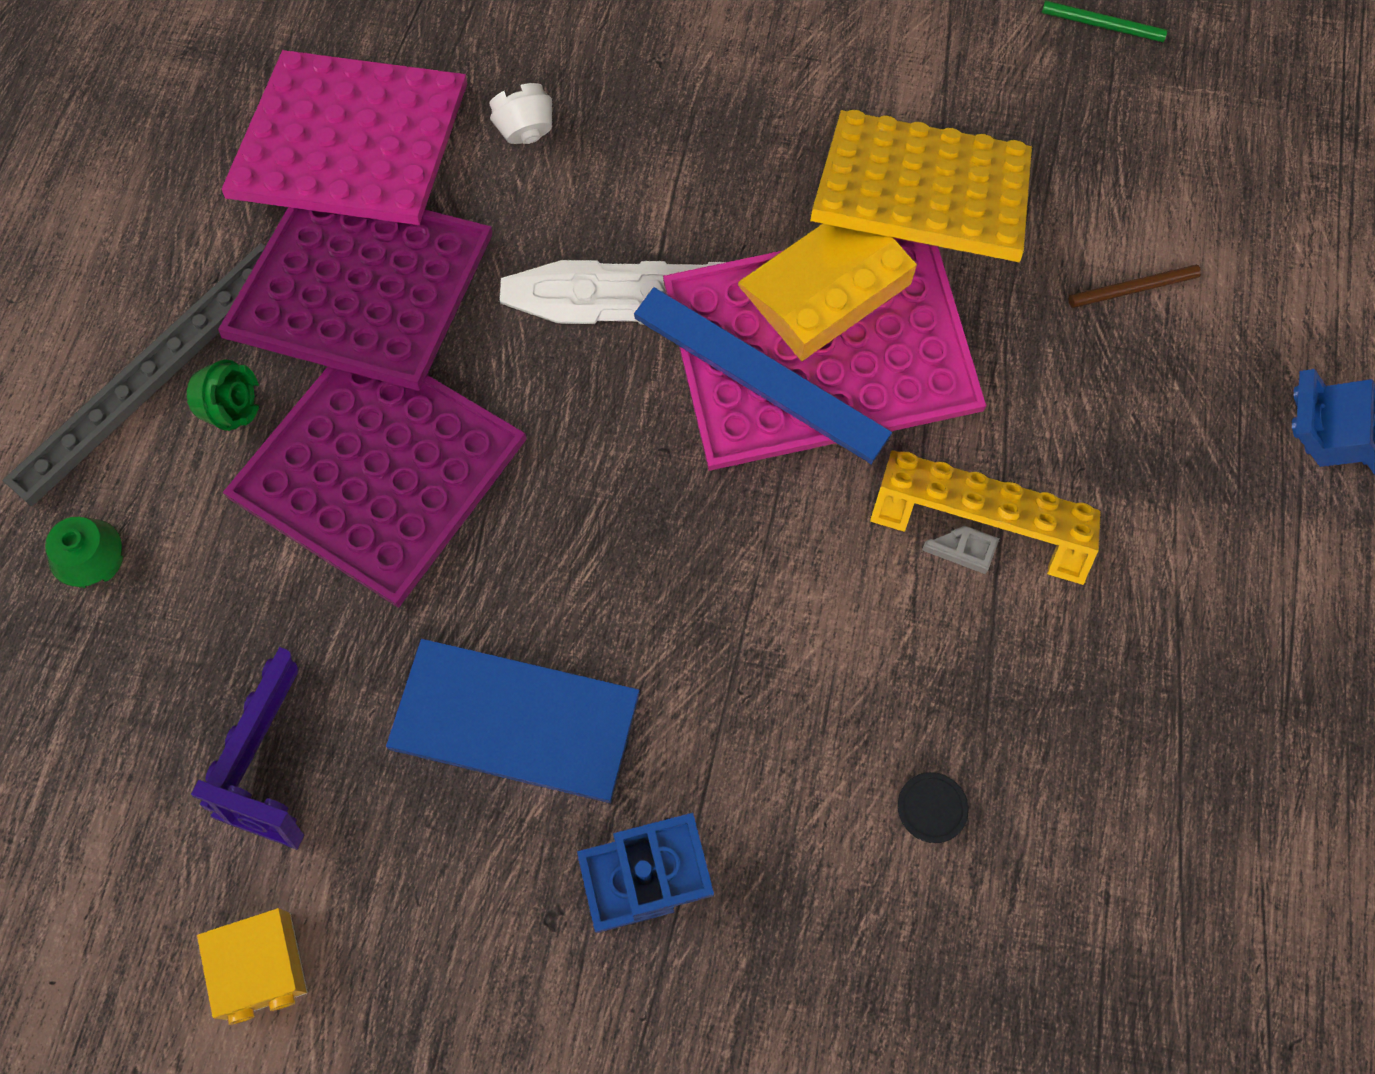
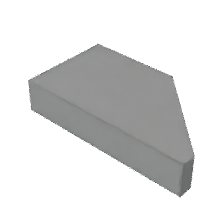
M962 526L952 530L949 534L934 540L929 539L925 541L922 551L986 574L1000 538L968 526Z

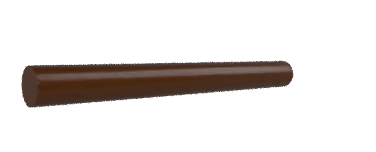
M1197 264L1071 294L1068 300L1071 308L1199 278L1201 276V269Z

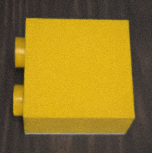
M277 908L197 935L212 1017L214 1019L228 1020L229 1025L241 1023L254 1018V1011L268 1006L270 1011L283 1009L295 1004V997L308 993L291 913Z

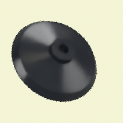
M926 772L914 776L903 786L898 798V813L902 824L910 834L924 842L942 843L953 839L963 830L968 819L969 807L964 791L953 779L940 773Z

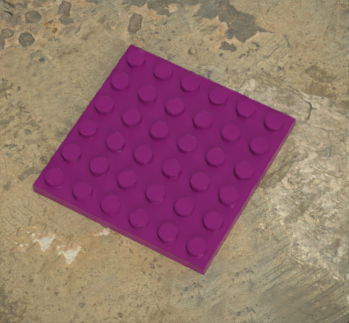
M288 207L218 331L221 338L420 391L492 238V227L429 210H424L420 225Z
M327 367L226 487L223 494L235 504L399 608L527 438L526 434L428 375L420 391Z

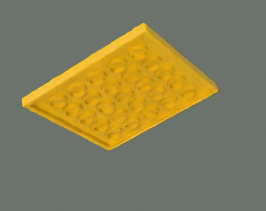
M841 110L812 208L810 221L1020 262L1024 251L1032 146L1025 145L1017 140H1010L1008 142L996 140L986 134H978L976 136L965 134L954 128H933L922 122L907 123L897 121L891 116L875 117L865 115L859 110Z

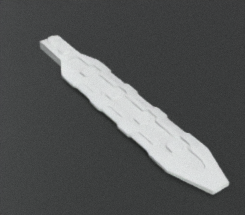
M560 260L501 278L500 304L555 323L595 324L597 321H632L644 325L634 318V313L653 287L666 294L663 282L664 275L726 262H708L707 265L666 264L665 261H641L640 264H603L591 260Z

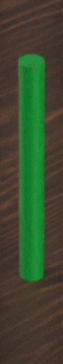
M1046 0L1042 9L1043 14L1159 42H1164L1168 31L1167 29Z

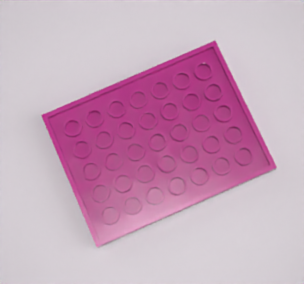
M892 237L917 264L911 285L803 361L797 357L738 286L740 280L782 251L663 276L666 295L890 431L983 412L986 408L938 246ZM679 346L708 471L836 443Z

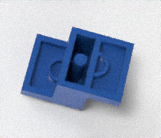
M1315 369L1300 371L1299 385L1294 387V400L1298 407L1297 417L1292 419L1294 437L1300 439L1308 455L1311 454L1319 467L1362 462L1364 465H1368L1375 475L1374 381L1369 379L1326 386Z
M693 813L613 833L615 842L577 851L595 933L674 913L675 906L714 896Z

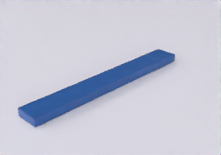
M655 287L652 288L634 313V318L871 465L892 434L890 430Z

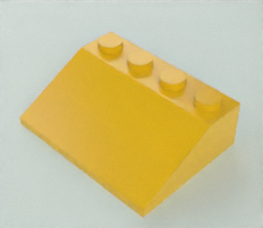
M821 224L740 280L738 286L797 357L803 361L911 285L917 264L892 237Z

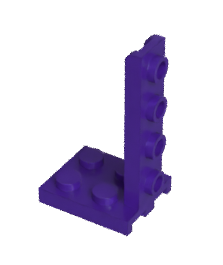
M279 647L274 658L268 659L262 671V680L256 691H252L246 698L244 713L237 726L234 725L229 730L225 739V748L220 758L210 765L206 773V782L198 780L191 796L202 800L200 806L207 811H212L210 816L212 819L298 850L305 835L297 826V819L287 812L289 808L272 799H266L264 803L251 799V793L238 787L299 671L296 663L292 661L290 652Z

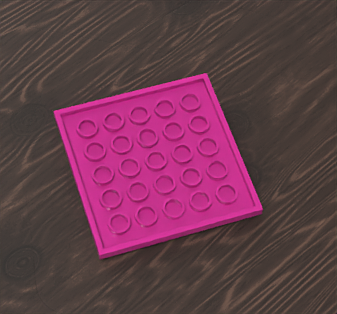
M282 50L222 186L224 197L226 199L420 225L467 87L466 74Z

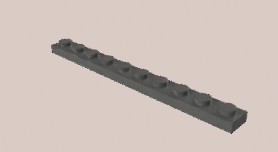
M260 243L2 481L33 507L219 333L218 328L266 246Z

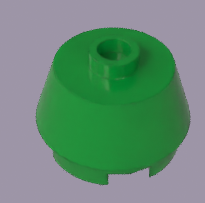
M223 359L192 375L187 386V402L190 410L198 419L219 429L230 431L241 425H248L255 418L259 405L254 404L255 394L253 386H259L255 374L248 366Z
M86 517L66 518L57 523L50 530L46 538L45 549L49 568L52 574L66 585L86 588L85 586L95 584L101 580L107 582L118 572L123 561V556L121 555L122 542L119 533L111 524L100 519Z

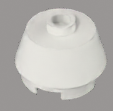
M539 83L522 84V91L515 92L507 97L503 91L490 101L492 109L490 120L508 143L530 144L536 142L551 130L552 98L547 95Z

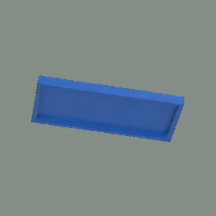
M421 639L386 747L391 751L611 804L640 691L635 688Z

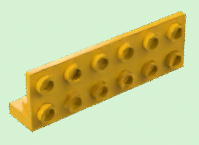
M891 451L870 522L905 532L914 503L1052 543L1057 546L1049 562L1047 574L1084 585L1099 551L1100 511L1098 509H1094L1086 503H1074L1060 499L1051 493H1039L1022 488L1013 482H1001L991 479L979 472H967L953 468L944 462L922 459L910 452Z

